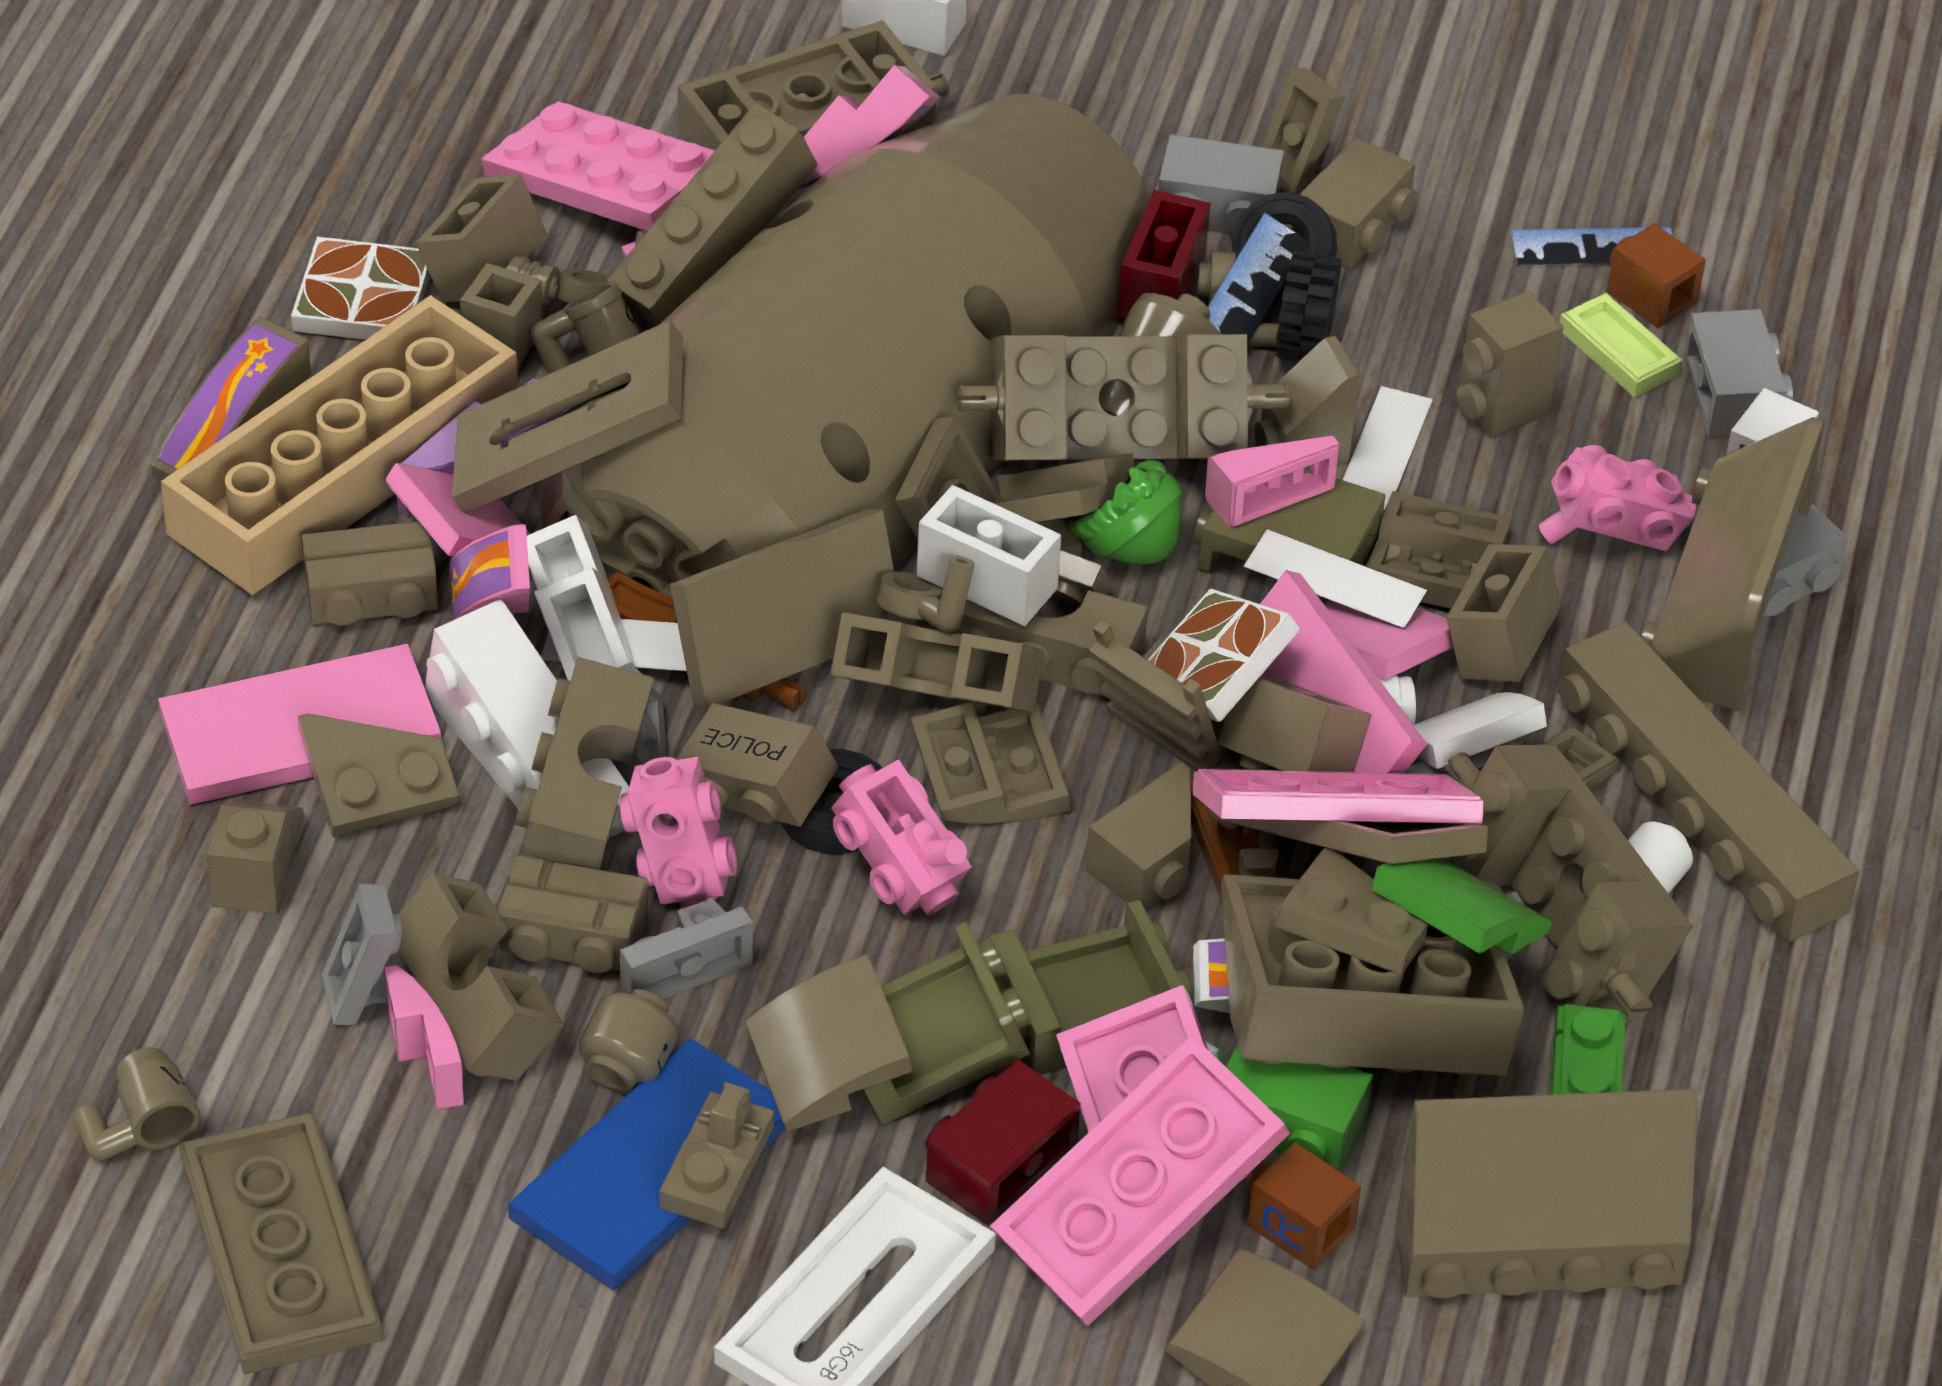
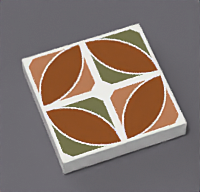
M317 237L291 314L292 331L366 340L424 300L431 275L419 249Z
M1210 588L1150 656L1148 661L1183 684H1186L1190 678L1200 684L1210 719L1220 722L1296 636L1300 628L1288 613Z

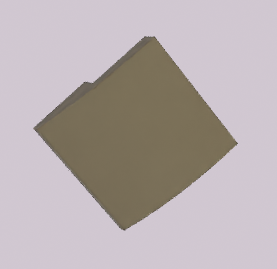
M1133 452L999 475L997 479L1002 500L991 503L1033 522L1093 512L1102 507L1107 500H1111L1114 497L1116 485L1120 482H1126L1129 477V468L1135 465Z
M1392 491L1381 518L1378 540L1366 567L1426 589L1427 592L1420 602L1451 609L1489 544H1506L1512 517Z
M973 702L910 718L942 820L978 824L1008 823L1050 817L1072 811L1069 793L1037 702H1035L1033 713L1008 709L977 717Z
M868 954L841 963L801 982L766 1004L745 1021L786 1132L850 1111L851 1106L848 1094L913 1072L909 1054Z
M1239 1248L1164 1350L1208 1386H1229L1230 1384L1232 1386H1321L1366 1320L1304 1277L1260 1255Z

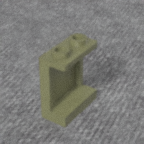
M1304 468V473H1310V469ZM1336 478L1334 489L1228 528L1214 510L1204 509L1198 519L1193 536V543L1201 546L1198 569L1211 573L1222 553L1247 561L1267 529L1365 566L1378 540L1386 494ZM1317 595L1319 599L1322 601V603L1329 600L1327 598Z
M1140 900L1126 903L1125 921L1118 928L1029 951H1024L1014 929L989 935L1006 971V975L995 979V982L1000 992L1013 987L1031 1024L1019 1029L1030 1053L1024 1059L1027 1066L1040 1075L1067 1068L1056 1034L1181 985L1189 993L1193 1004V991L1186 972L1182 968L1175 970L1168 956V941L1163 926L1158 920H1150Z
M967 922L954 927L962 943L959 949L881 986L909 1054L913 1070L911 1073L864 1088L882 1125L1003 1068L1017 1059L1019 1060L1030 1055L1019 1032V1029L1031 1024L1013 987L1000 992L995 979L1006 975V971L990 938L977 943Z

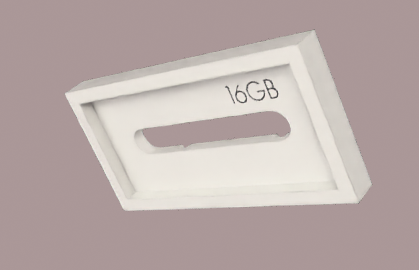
M882 1167L714 1346V1364L749 1386H873L995 1250L996 1233L887 1168ZM907 1246L914 1251L913 1256L817 1360L802 1362L795 1357L797 1346L800 1343L804 1344L865 1278L868 1269L872 1270L893 1247Z

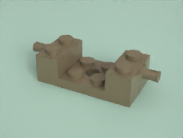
M882 20L679 85L678 139L716 150L755 103L800 129L804 137L838 95L851 96L861 105L894 65L904 66L909 69L939 97L949 94V85L942 72L928 77ZM805 93L807 96L811 98H804L797 95ZM936 102L904 134L935 123Z
M1247 334L1065 337V335H1004L992 337V386L959 385L957 390V396H980L982 398L981 400H958L959 412L992 410V460H1089L1132 452L1134 459H1208L1220 453L1248 448V422L1252 409H1287L1289 405V398L1265 397L1266 394H1289L1287 383L1252 384V379L1247 369ZM1111 380L1124 384L1130 395L1127 409L1118 416L1107 414L1099 403L1101 388Z
M1555 744L1496 745L1481 772L1473 764L1467 753L1461 752L1453 755L1447 761L1449 764L1445 765L1444 770L1451 778L1477 794L1484 801L1481 825L1488 826L1486 853L1453 856L1450 858L1456 866L1490 886L1511 885L1525 906L1552 921L1551 929L1547 936L1557 949L1538 980L1557 1006L1570 1004L1620 1010L1619 1012L1624 1013L1626 1016L1625 1023L1644 1017L1649 1012L1647 1008H1652V1002L1647 997L1693 925ZM1582 869L1584 870L1582 876V887L1585 895L1582 894L1580 889V874Z

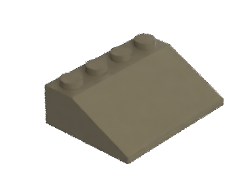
M1223 874L1221 893L1230 1020L1241 1059L1256 1060L1264 1064L1291 1062L1322 1064L1330 1068H1345L1347 1066L1388 1068L1402 1073L1421 1070L1454 1072L1468 1077L1480 1074L1507 1076L1524 1007L1502 948L1494 945L1479 954L1429 924L1424 944L1402 975L1275 927L1280 904L1300 879Z
M1696 1089L1415 1100L1394 1229L1405 1296H1431L1445 1299L1466 1294L1501 1293L1513 1296L1533 1291L1570 1290L1573 1292H1589L1600 1288L1640 1287L1643 1289H1657L1667 1285H1681L1691 1244L1698 1108Z

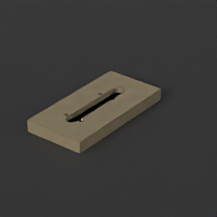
M671 320L459 414L457 418L452 498L465 513L470 512L680 420L683 370V336ZM629 382L624 389L596 401V407L592 409L586 405L509 439L508 446L503 447L501 443L498 444L507 435Z
M1207 807V817L1389 864L1486 853L1488 826L1481 824L1223 819Z

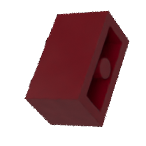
M1158 190L1153 191L1121 264L1118 318L1126 319L1132 306L1143 293L1169 296L1176 300L1182 294H1190L1198 275L1199 262H1203L1206 256L1211 203Z
M1017 1059L998 1077L990 1076L979 1085L968 1104L953 1117L947 1115L941 1118L931 1129L925 1143L927 1150L925 1182L989 1226L1077 1144L1081 1103Z

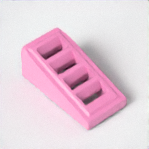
M1332 435L1233 450L1208 458L1206 500L1228 528L1334 489L1339 442ZM1310 466V473H1304V468Z

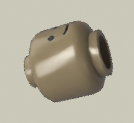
M635 989L632 994L615 992L604 997L598 1004L579 1041V1053L585 1062L584 1070L586 1074L600 1086L619 1094H629L642 1081L656 1079L675 1050L679 1038L678 1027L667 1014L669 1011L667 1003L656 994L643 989Z

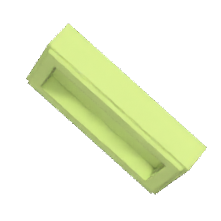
M1607 293L1561 314L1560 324L1564 327L1563 334L1634 398L1680 375L1683 360Z

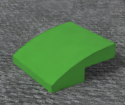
M1444 858L1394 864L1385 863L1377 867L1371 889L1479 954L1494 945L1513 954L1548 934L1552 925L1551 920Z

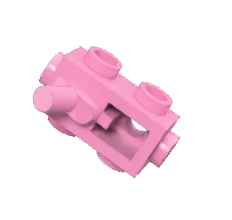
M1589 445L1583 448L1576 447L1569 458L1560 464L1555 476L1551 480L1560 510L1541 522L1539 529L1550 544L1556 543L1575 529L1582 528L1667 551L1682 531L1693 521L1696 504L1692 503V495L1683 493L1682 485L1677 475L1665 469L1657 468V465L1651 460L1640 459L1628 462L1615 455L1607 454V451L1598 445Z
M660 757L644 765L635 766L628 792L621 794L620 814L625 831L627 833L639 832L643 848H639L637 851L639 877L648 879V887L655 886L660 904L678 902L681 909L706 901L708 898H713L716 901L717 897L724 896L729 876H734L737 871L736 850L730 836L722 837L718 823L721 815L718 788L714 781L706 782L699 757L679 760L672 757ZM663 814H669L671 818L664 819Z
M898 759L878 771L874 769L872 764L866 765L841 782L839 787L843 794L831 807L836 815L833 819V828L842 845L849 850L859 848L871 866L870 883L877 897L885 904L896 903L903 915L921 906L925 914L930 916L954 901L960 895L955 886L972 868L966 858V845L953 832L945 828L930 806L924 787L917 779L908 774L900 760Z

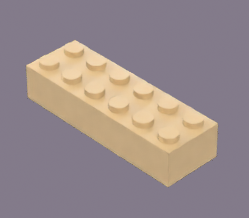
M431 295L164 478L161 481L166 534L248 593L254 595L303 560L302 534L345 530L395 494L385 481L395 463L401 464L474 401L483 404L517 389V352Z

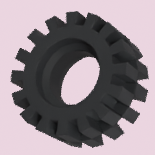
M1293 251L1279 315L1275 346L1276 357L1300 361L1324 338L1330 337L1339 290L1341 258Z

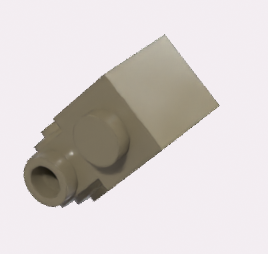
M520 255L515 256L506 268L486 263L460 299L461 316L517 352L518 369L534 346L530 338L531 327L535 323L547 318L548 308L558 297L560 270L548 264L542 266L539 261L531 262L529 258Z

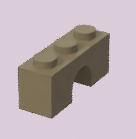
M1088 590L1081 606L1075 612L1058 618L1043 617L1035 614L1027 625L1023 626L972 601L966 600L961 625L952 633L961 635L965 633L1023 643L1043 649L1045 652L1040 674L1041 680L1106 697L1101 691V686L1106 681L1095 673V668L1099 665V662L1090 657L1088 651L1096 642L1093 627L1100 620H1103L1111 626L1116 640L1142 656L1145 648L1148 606Z
M842 612L830 675L862 683L1033 713L1045 650L1023 643L962 633V635L945 633L902 622Z
M577 657L571 680L558 678L548 716L559 719L554 735L545 732L541 733L532 765L533 771L542 773L538 790L525 787L515 821L516 826L527 828L522 854L551 862L600 870L614 823L622 786L592 777L581 764L596 758H607L631 764L654 677Z
M432 872L399 913L402 935L398 950L401 954L402 965L426 990L440 1009L456 1041L462 1067L477 1076L489 1075L518 1081L564 1023L535 976L487 966L494 947L508 929L482 885Z

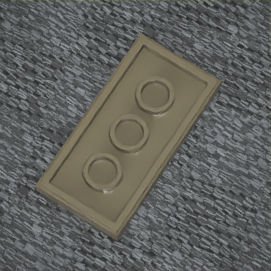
M865 509L670 584L693 706L708 709L712 703L721 704L833 659L842 612L890 620L886 616L887 611L882 609L876 602L882 575L894 572L883 510Z
M315 1111L179 1143L181 1161L243 1375L383 1341L382 1325Z

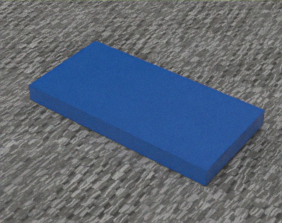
M689 1038L669 1057L656 1079L642 1081L508 1203L509 1219L614 1291L691 1219L659 1209V1190L684 1140L687 1139L710 1091L721 1094L722 1086L725 1082L750 1090L751 1104L775 1111L774 1127L763 1148L764 1150L785 1131L771 1090L692 1038Z

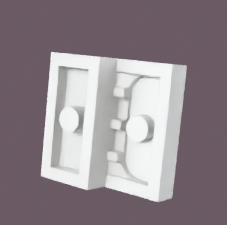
M1496 693L1414 724V727L1426 741L1427 745L1410 766L1424 761L1438 769L1448 765L1447 761L1457 753L1465 752L1472 756L1496 745L1547 727L1544 703L1518 693Z

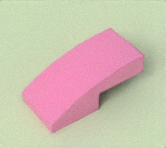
M398 965L384 967L387 1011L398 1062L425 1057L437 1109L464 1105L462 1061L447 1021L426 990L411 975Z

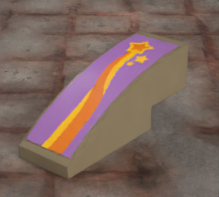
M259 316L234 341L190 398L152 464V474L161 479L166 478L301 385L311 375L308 339Z

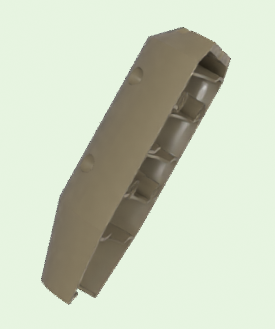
M1013 94L994 99L852 154L837 162L659 324L661 325L671 320L683 336L681 419L536 482L535 488L543 529L577 515L588 524L605 572L611 575L620 572L631 579L635 577L642 578L650 583L656 591L672 597L671 583L865 509L873 508L883 510L894 572H897L918 551V540L896 504L895 499L935 418L954 416L957 419L990 478L1008 461L992 460V410L959 412L957 405L958 400L982 399L980 396H957L959 385L992 386L991 338L1004 335L1113 336L1121 319L1117 317L1121 264L1150 200L1149 192L1142 177L1115 140L1091 119L1063 103L1031 94ZM629 382L568 408L555 419L586 405L592 409L596 407V401L624 389Z

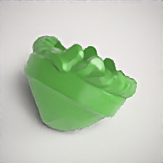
M1147 460L1140 462L1135 467L1129 468L1130 478L1125 483L1120 482L1116 485L1114 497L1111 500H1107L1102 507L1084 515L1070 517L1068 525L1071 533L1077 538H1081L1085 547L1090 549L1097 557L1106 556L1127 564L1148 565L1166 559L1174 550L1179 534L1181 502L1184 491L1179 482L1170 473H1167L1166 467L1161 462Z

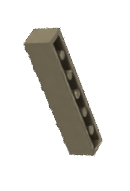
M1627 622L1565 648L1557 690L1564 705L1584 720L1597 735L1602 747L1608 752L1614 753L1634 775L1641 790L1648 795H1652L1672 817L1677 829L1684 836L1690 837L1710 858L1717 873L1722 878L1731 881L1750 902L1754 913L1761 921L1769 923L1783 940L1788 943L1849 914L1859 875L1858 868Z

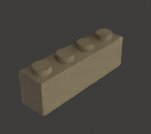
M757 103L751 107L607 279V283L617 282L622 292L621 295L634 320L648 329L658 326L774 219L818 166L800 129Z

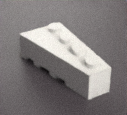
M499 599L434 629L430 657L427 659L428 670L425 691L430 704L519 809L525 787L538 790L542 773L532 770L541 733L545 732L554 735L559 719L548 716L557 680L503 600ZM596 758L581 764L592 777L622 786L621 794L628 792L629 786L611 759ZM620 798L609 838L625 831L620 814Z

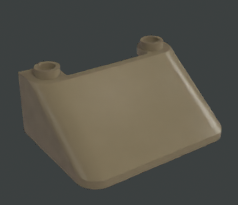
M1815 417L1806 419L1722 456L1716 460L1712 470L1702 467L1699 472L1692 496V503L1700 506L1659 622L1657 624L1647 621L1641 638L1701 701L1735 711L1742 709L1746 696L1753 643L1797 513L1807 515L1812 504L1825 420Z

